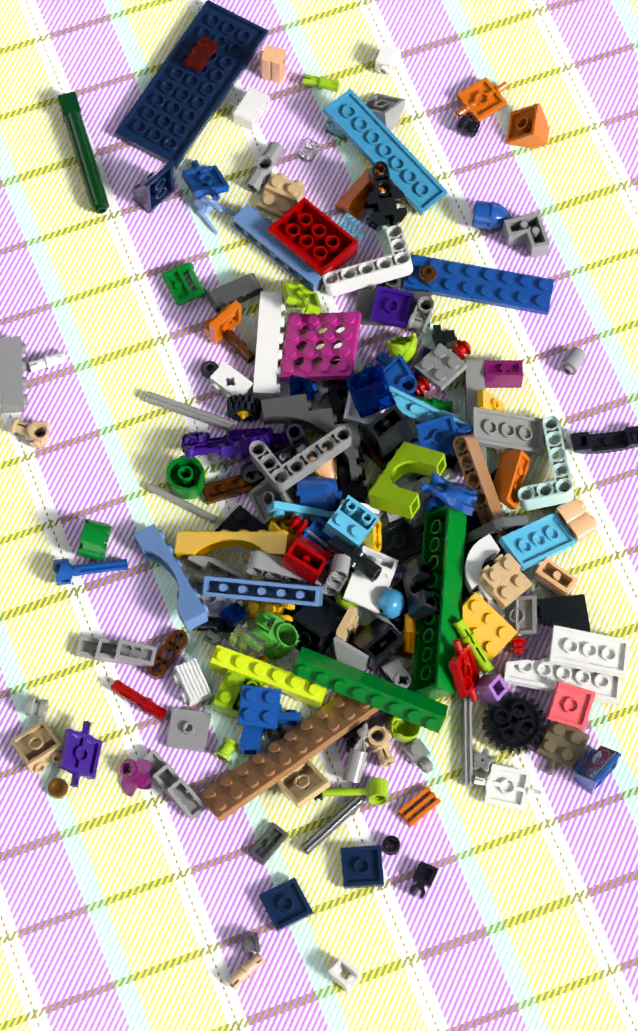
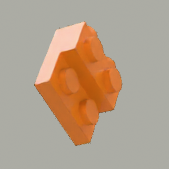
M238 301L228 304L219 311L218 316H214L205 324L204 335L214 345L224 338L226 332L233 330L242 322L241 304Z

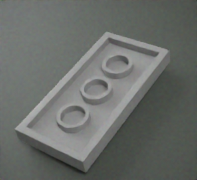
M478 407L471 409V434L477 438L480 446L501 450H522L525 454L541 456L544 453L543 419Z

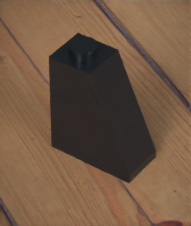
M584 594L538 599L537 618H539V624L551 628L556 625L586 632L591 631Z

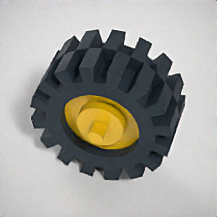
M242 394L230 396L227 402L226 415L232 420L237 419L238 422L240 420L243 422L257 421L261 415V400L257 397L254 398L252 395L248 396V394H245V396H242Z

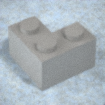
M539 212L504 220L502 232L507 247L525 243L530 258L548 254L550 242Z

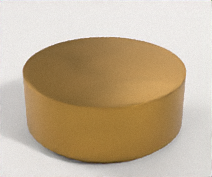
M55 778L50 781L48 792L52 798L62 799L68 793V785L65 780Z

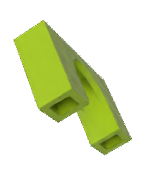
M404 441L400 448H397L392 460L387 463L383 473L378 476L375 485L369 489L368 498L370 506L412 520L420 508L419 494L395 485V482L407 474H421L432 478V473L435 472L441 476L447 467L445 453Z

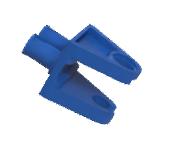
M382 350L380 352L381 355L378 354L375 358L376 361L385 367L381 372L371 363L367 364L368 367L365 366L363 368V373L369 374L416 397L413 392L417 389V381L400 354L393 360Z

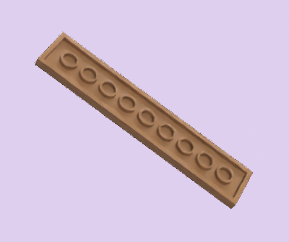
M340 694L301 721V724H297L287 731L283 738L271 742L261 749L260 753L251 756L197 794V796L219 822H222L297 767L379 711V709Z

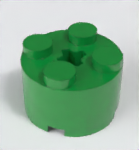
M185 455L179 456L180 458L169 463L166 470L169 492L182 499H195L203 491L205 470L197 458H186Z
M86 518L77 556L104 561L107 548L106 543H108L112 526L108 525V523Z

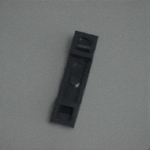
M638 426L625 427L623 431L589 434V432L570 434L573 452L601 454L638 447Z

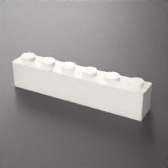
M260 291L253 396L254 398H259V400L276 398V395H280V384H277V378L279 373H281V367H278V361L282 359L283 350H279V344H283L284 333H280V330L285 325V316H282V311L286 310L283 292Z

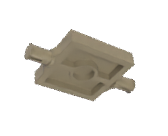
M553 721L537 749V754L549 761L544 772L552 775L556 766L565 767L572 771L589 741L590 735L580 731L578 728Z

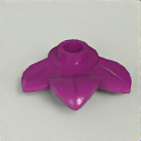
M127 759L121 763L120 773L123 776L121 786L128 796L132 797L137 788L143 790L151 789L152 779L148 772L152 769L153 765L148 760L139 759L135 761ZM130 766H132L131 773L128 771Z

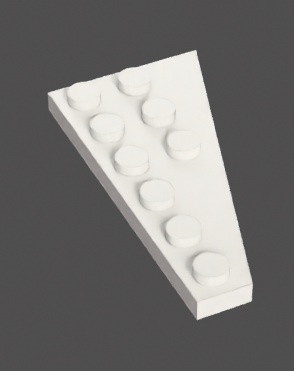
M542 658L536 661H510L505 664L503 680L507 684L554 693L558 680L596 692L593 701L613 705L620 703L621 677L548 663L549 658Z

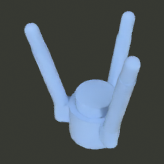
M207 196L198 197L194 204L198 208L196 212L202 216L215 235L218 232L204 212L209 213L214 208L219 212L224 211L232 216L236 215L235 212L214 202Z

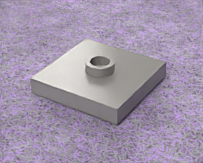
M172 708L166 747L205 753L211 713Z

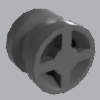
M253 932L251 935H241L244 955L249 954L251 951L261 952L257 932Z

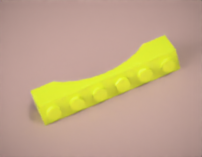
M217 645L210 661V670L223 675L226 674L227 669L260 680L264 682V685L279 689L302 704L316 709L322 707L327 694L326 687L291 674V671Z

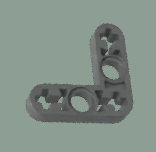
M528 515L498 518L465 535V547L475 544L488 534L492 536L498 532L515 531L530 524Z

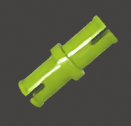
M305 73L302 85L317 87L318 90L326 89L338 92L340 81L327 79L322 75L318 77Z

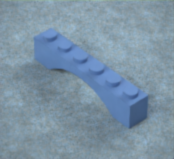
M155 524L134 533L136 545L143 557L164 567L175 579L179 588L178 616L186 630L189 631L207 622L209 610L205 602H200V595L196 587H191L190 583L192 582L189 575L182 572V564L178 558H174V551L171 545H166L162 530H158Z

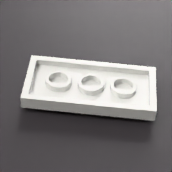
M554 625L552 628L548 663L625 678L628 669L630 640Z

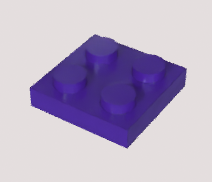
M378 286L370 315V322L406 329L414 293Z

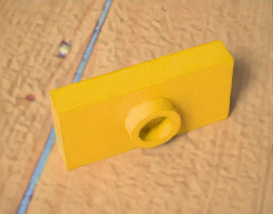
M484 389L477 392L478 408L504 412L503 402Z

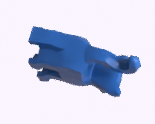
M435 472L432 473L430 484L426 482L419 484V490H425V494L434 495L442 499L444 505L466 515H472L474 507L471 505L472 502L475 503L477 500V495H475L477 494V489H468L458 483L446 481L443 476H439Z

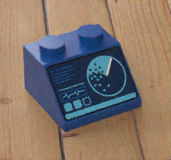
M602 745L597 750L593 748L587 755L588 760L584 764L580 762L574 769L575 775L573 779L592 794L617 767L621 754Z

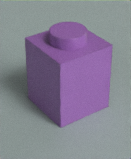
M484 674L475 686L476 693L482 702H498L509 690L500 674Z

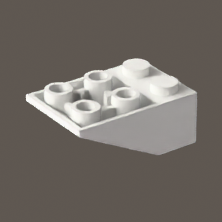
M363 545L361 550L370 560L382 567V572L377 580L373 582L356 571L352 572L343 599L379 614L381 609L377 605L379 597L383 590L390 586L399 560Z

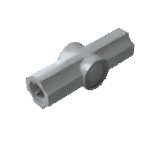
M276 141L270 142L262 156L257 159L255 167L244 183L248 191L258 193L266 179L271 176L274 166L284 152V147Z

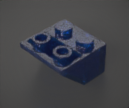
M381 364L345 378L354 406L361 419L389 408L394 404L396 405L394 395Z

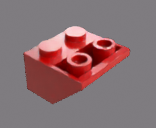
M300 534L285 554L280 565L314 585L333 554Z

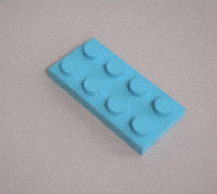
M556 512L508 533L498 540L507 554L510 553L520 564V571L544 561L546 557L550 558L577 544L576 539Z

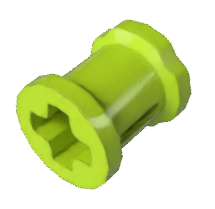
M225 736L221 746L213 754L221 761L229 763V757L239 745L231 738Z

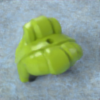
M413 332L411 336L393 337L392 340L386 341V349L391 356L396 358L400 354L406 364L413 361L417 348L416 333Z

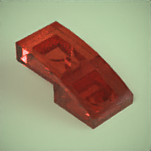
M203 36L187 57L184 65L201 72L208 64L209 58L218 49L219 43Z

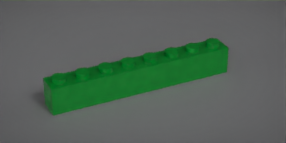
M303 646L291 673L436 733H439L446 718L447 705Z

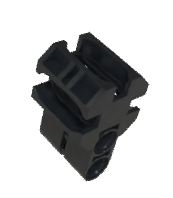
M378 161L368 172L371 193L363 203L364 210L371 208L374 210V213H370V218H366L367 225L375 231L382 230V226L386 225L385 220L389 219L390 226L399 225L407 215L406 207L397 209L396 205L400 203V199L404 198L403 191L396 186H392L387 164ZM375 169L379 170L382 175L376 174ZM378 187L383 188L385 190V193H381L378 190Z

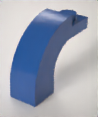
M280 704L278 723L285 726L301 724V712L292 709L281 712ZM244 726L240 739V754L254 755L260 753L261 738L268 729Z

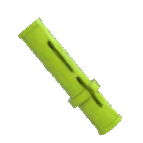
M464 618L454 622L452 625L462 638V644H470L473 657L482 673L490 672L494 667L475 639V633L470 631Z

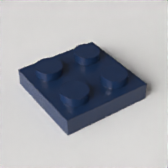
M381 845L344 847L340 849L343 889L384 886Z
M295 877L259 895L276 932L313 915V911Z

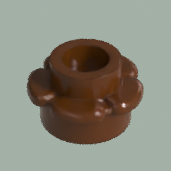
M430 265L427 267L423 266L419 270V278L424 283L432 282L437 276L434 267Z

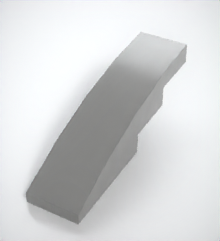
M80 636L75 656L118 664L153 667L157 647L122 639L114 641L99 637L98 640Z
M155 749L142 758L148 760L153 765L152 769L148 772L151 778L191 821L207 809L184 779L179 777Z

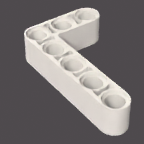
M392 225L386 230L391 255L326 273L323 276L326 293L329 296H337L410 275L413 272V264L402 228L398 225Z

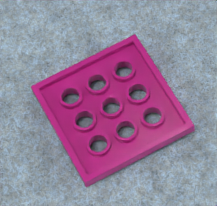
M360 311L320 313L319 315L314 313L289 314L280 365L281 373H279L278 377L280 382L353 379L362 318ZM341 327H344V328H345V329H344L342 332H340V333H337V332H336V331H337L339 328H341ZM322 328H327L324 333H319ZM309 329L306 334H301L302 330ZM342 343V346H340V348H334L336 344ZM319 344H325L321 349H316ZM301 345H307L303 350H298ZM335 359H340L337 364H331ZM304 360V363H302L300 366H296V363L298 361ZM322 360L319 365H313L315 361Z

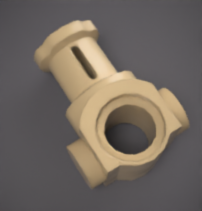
M16 417L11 426V433L25 436V439L30 441V446L40 449L49 442V428L51 425L46 421H36L29 424ZM38 433H44L42 437L36 436Z
M374 726L369 731L370 736L365 739V747H369L373 753L377 754L380 768L391 766L396 762V759L392 757L389 750L391 746L389 739L392 738L391 732L388 727ZM378 734L382 737V739L376 741L372 738V736Z

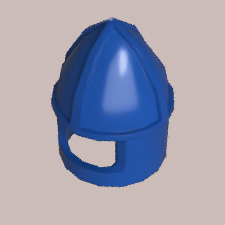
M476 200L472 222L473 228L487 229L488 231L498 230L503 227L504 220L511 219L509 212L501 204L494 201Z

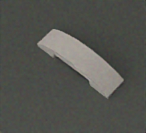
M195 555L189 556L187 559L189 567L203 574L209 568L225 577L249 579L235 566L217 558Z

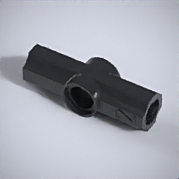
M338 536L332 537L326 546L328 552L333 555L345 554L351 558L350 571L358 572L371 582L376 581L380 576L382 567L370 560L360 548L352 547Z

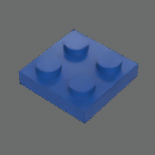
M242 685L237 725L277 730L281 690Z

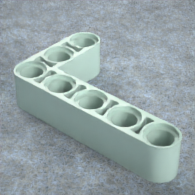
M548 416L542 422L554 480L524 486L519 489V504L526 511L568 503L574 498V489L560 422L555 416Z

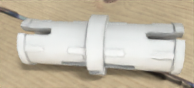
M62 351L49 356L46 354L43 358L29 361L28 365L31 373L46 368L49 370L52 369V366L66 363L67 358L65 352Z

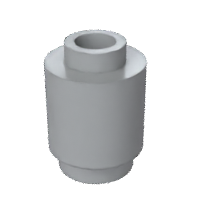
M578 347L570 349L560 363L561 370L567 375H575L585 360V352Z

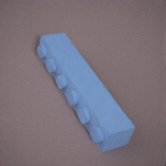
M246 204L232 218V227L296 280L301 281L302 285L307 289L316 292L324 284V275L320 276L268 233L267 228L273 222L260 215V212L255 207Z
M207 575L204 576L203 596L322 606L324 586Z

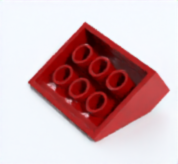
M305 197L267 228L268 233L320 276L344 265L357 252L358 241Z

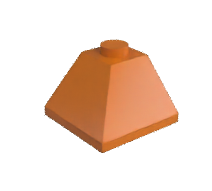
M539 103L510 113L506 144L533 149L547 144L550 128Z

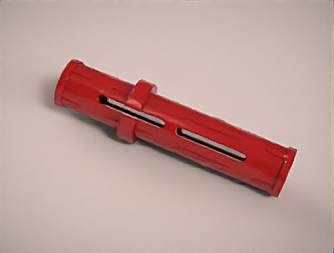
M118 679L113 683L111 690L141 708L142 712L151 714L159 721L165 716L167 710L153 702V699L150 697L147 698Z

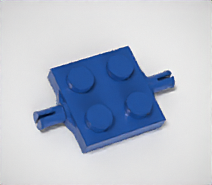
M193 160L191 162L193 168L182 171V178L194 197L211 195L213 201H218L220 193L229 192V185L216 165L200 166L197 160Z
M451 413L416 424L418 440L410 443L445 453L446 456L455 453L453 441L457 436L472 431L470 424L458 427Z

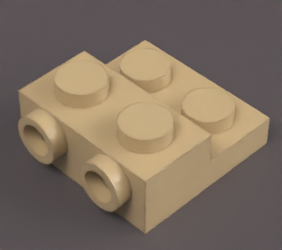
M272 173L264 187V192L256 205V209L280 218L303 199L305 187L299 180H288L283 173Z
M510 553L505 556L500 554L494 560L495 564L492 567L489 565L484 567L480 571V578L477 580L503 609L533 585L520 571V564Z
M44 719L10 740L31 774L43 772L51 762H59L62 744Z
M307 760L276 783L280 792L289 801H292L298 809L331 786L330 782L310 760Z

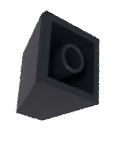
M323 594L322 606H303L293 616L291 625L295 627L300 636L298 637L299 642L295 649L300 651L303 646L323 655L331 643H333L336 630L347 610L325 594Z

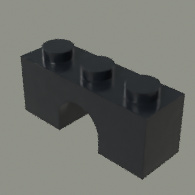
M416 557L403 567L401 571L408 615L410 618L425 622L438 612L439 609L436 594L425 591L427 584L433 579L431 563Z

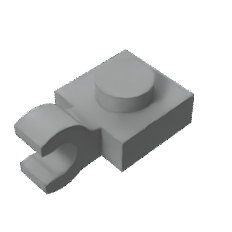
M417 738L403 748V752L414 766L419 763L427 774L433 770L434 765L427 758L430 756V752L420 738Z

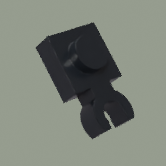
M420 861L412 878V881L416 882V884L411 886L409 895H412L414 890H419L421 892L419 899L422 900L425 895L424 887L431 888L439 869Z

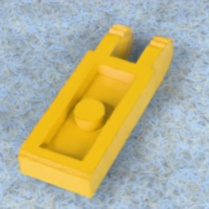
M249 600L246 618L255 619L258 612L268 611L276 614L284 621L292 622L293 617L283 615L284 609L295 610V605Z

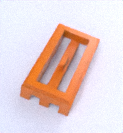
M427 786L398 811V814L412 827L439 805L441 800ZM426 794L429 795V796H428L427 798H425L421 803H419L415 808H413L409 813H407L406 815L404 814L408 809H410L415 803H417V802H418L421 798H423ZM431 799L434 801L413 820L409 819Z

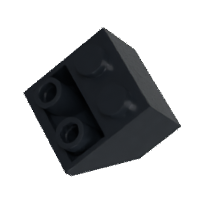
M395 404L361 430L383 461L393 455L404 441L410 442L413 439L406 417Z
M375 618L349 640L348 644L369 656L368 665L375 671L403 646L404 637L391 624Z

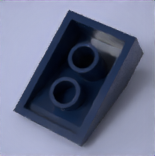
M170 161L155 172L150 173L142 184L136 185L133 190V200L148 214L175 191L173 163Z

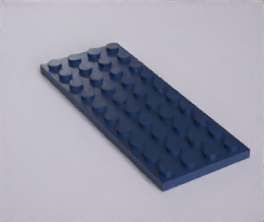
M207 0L115 131V136L166 163L171 161L173 166L178 168L269 35V30Z

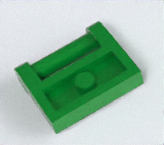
M192 262L162 273V278L177 307L197 298H204L208 294L196 276ZM183 273L188 274L193 286L196 289L195 291H191L189 285L187 284L183 276Z

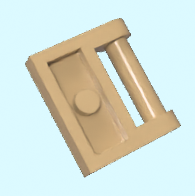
M349 606L336 630V636L347 643L352 634H356L360 627L357 608Z

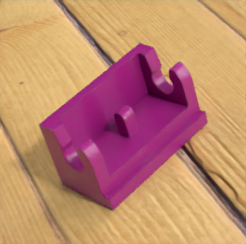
M485 360V388H522V360Z

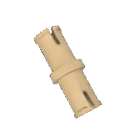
M256 952L245 964L242 963L239 966V969L226 980L227 983H230L229 985L234 990L237 989L243 981L253 976L252 973L264 964L265 960H261L262 956Z

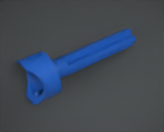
M68 558L53 560V571L57 574L56 586L71 584L73 576L128 569L127 559L72 566Z

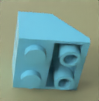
M348 495L328 520L322 532L331 538L338 536L352 547L356 546L359 548L380 517Z

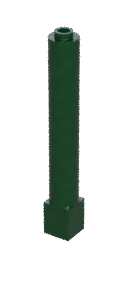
M76 92L58 95L61 114L67 127L91 209L97 214L105 213L110 205L81 115Z

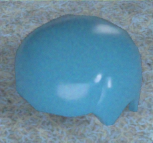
M390 587L384 589L377 603L383 611L380 614L389 619L398 617L405 607L403 594Z

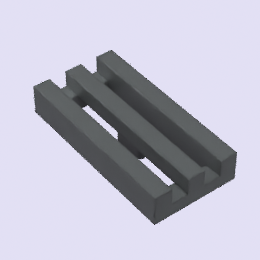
M273 822L249 850L248 855L252 856L264 867L289 837V834ZM274 829L277 830L261 851L256 854L255 851ZM280 834H282L283 836L262 859V855L267 851V849L272 845V843L277 839V837Z

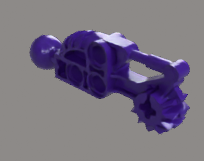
M272 427L230 430L223 437L211 438L208 432L195 431L183 435L181 448L186 458L218 453L220 456H229L231 459H243L250 456L249 445L255 440L264 442L270 451L274 450V444L284 445L287 443L283 431L281 433H274ZM291 427L289 429V435L292 436L296 434L297 427ZM257 450V451H255L254 453H255V454H260L262 451H261V450Z

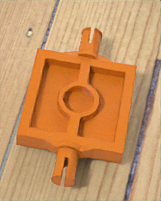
M484 77L459 92L457 99L463 107L455 111L456 116L460 118L468 113L474 120L481 122L506 107L507 101L502 97L501 92L509 88L508 84L504 81L496 86L487 77Z

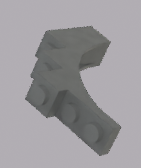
M306 394L261 400L264 425L286 424L293 421L322 437L339 426L350 428L351 446L340 454L348 465L351 483L359 482V475H362L361 465L357 464L356 458H359L357 447H360L363 433L361 431L362 428H358L357 422L338 424L337 416L332 413V408L312 410L311 400H307ZM344 435L339 437V439L347 438V436Z

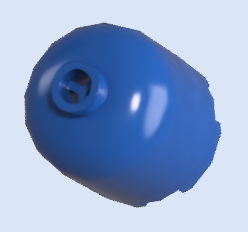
M308 475L297 484L296 496H300V504L297 505L334 511L338 502L342 501V490H339L338 484L333 478Z

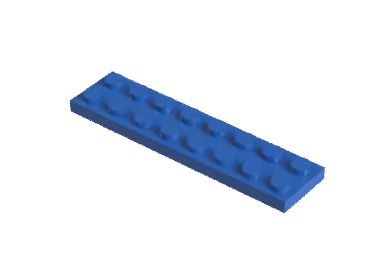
M410 254L413 272L404 277L403 290L431 292V295L548 315L554 279ZM430 265L434 267L437 276L432 282L424 283L419 278V270L423 266L427 267Z

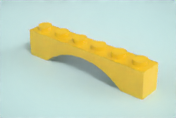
M185 530L184 532H177L174 553L180 560H187L189 556H206L222 548L239 546L284 557L293 544V538L285 530H277L276 532H268L267 530H258V532H250L248 530H240L239 532H232L230 530H221V532Z

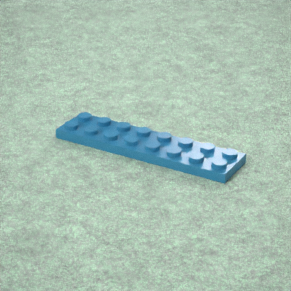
M351 89L324 108L323 113L372 165L378 161L387 164L392 186H396L403 191L404 199L420 216L447 195L448 191Z

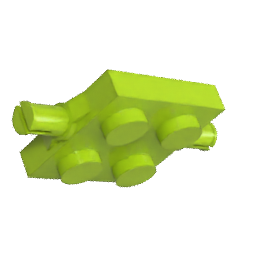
M295 280L294 283L283 281L281 289L287 305L293 308H301L303 314H320L322 308L316 292L303 287L299 280Z

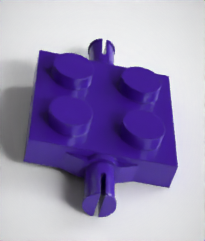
M83 721L81 732L72 729L65 730L58 768L72 774L70 786L78 788L80 777L92 780L96 776L103 741L89 734L92 724L89 721Z

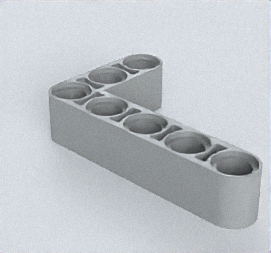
M347 426L335 428L283 465L264 442L255 440L249 445L250 458L276 491L284 492L349 448L352 443L351 430ZM340 436H347L346 439H339ZM326 446L332 447L329 450L323 449ZM257 450H261V451H262L260 454H255V453H254V452L257 451ZM309 457H315V458H316V459L313 460V461L308 460ZM268 464L274 465V466L271 467V468H266V467H265V466L268 465ZM295 467L300 468L299 471H292ZM279 478L285 479L283 482L276 481Z
M258 550L250 552L246 568L247 573L277 582L312 585L280 565L284 557ZM335 554L327 569L324 568L314 585L324 586L323 594L338 595L348 578L351 558L345 554Z

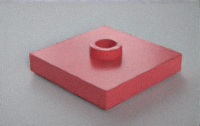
M557 680L546 718L585 730L596 692Z

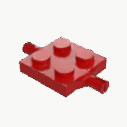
M457 638L452 641L455 655L449 661V670L453 674L454 687L458 691L459 697H467L469 694L470 701L475 702L478 700L475 686L480 677L470 644H461V639Z

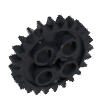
M508 692L507 698L503 695L500 701L493 702L494 705L488 703L487 707L489 710H484V715L487 717H482V722L486 723L482 725V730H488L484 733V737H490L488 744L495 742V750L500 746L502 754L505 750H508L510 756L513 751H516L517 756H519L520 750H523L526 754L528 747L534 750V743L540 744L541 740L539 738H543L544 733L542 731L546 729V725L542 723L546 721V718L540 717L544 711H537L540 704L533 705V698L527 701L526 694L519 698V692L516 693L515 697H512V694ZM514 709H522L524 713L521 715L516 714ZM502 715L506 720L500 722L496 719V716ZM529 726L532 731L525 732L522 727ZM511 733L514 738L507 739L504 734Z

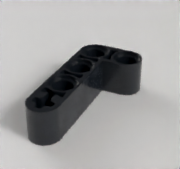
M293 421L287 422L283 426V434L287 443L271 451L282 465L299 454L296 450L299 444H304V450L310 446L302 427ZM296 426V434L289 435V429ZM287 452V458L284 461H280V454ZM252 460L243 464L239 469L240 476L249 483L264 478L263 474L256 470L257 468ZM248 469L252 471L250 477L246 475Z

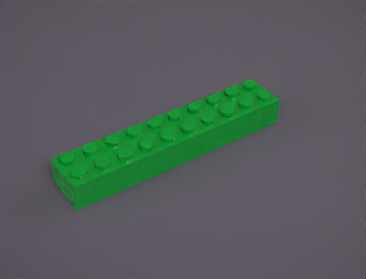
M446 505L424 514L421 559L431 563L433 579L427 584L425 591L436 594L439 611L425 622L417 620L416 631L418 634H416L412 681L413 692L433 700L455 694L454 678L449 670V661L455 655L452 641L459 638V634L452 624L460 619L465 558L467 515Z

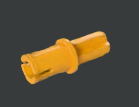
M407 613L404 614V631H402L404 635L405 653H414L415 635L418 634L416 631V619L410 618Z

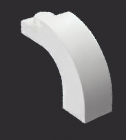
M490 534L480 539L471 548L463 568V579L468 593L470 594L476 590V593L488 604L493 603L494 598L477 580L481 576L482 566L487 561L496 557L500 551V548Z

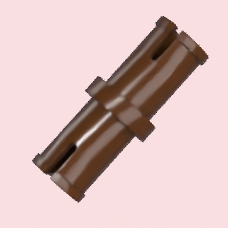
M233 330L226 332L224 339L233 347V351L236 354L238 353L246 364L253 362L256 356L246 346V342L240 340Z

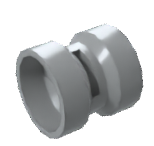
M29 696L25 706V715L32 716L35 714L38 718L45 719L49 700H37L36 697Z

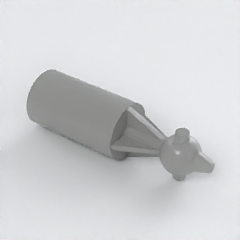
M364 723L357 730L359 739L355 746L350 748L343 780L360 784L368 754L365 747V739L370 736L367 723Z

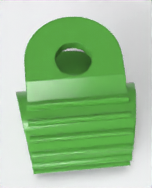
M268 611L258 612L255 617V624L260 629H251L246 634V641L251 647L262 652L267 658L280 660L293 650L299 642L298 637H300L293 625L286 623L282 618Z

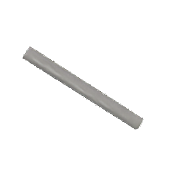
M149 483L147 490L212 523H215L217 516L152 483Z

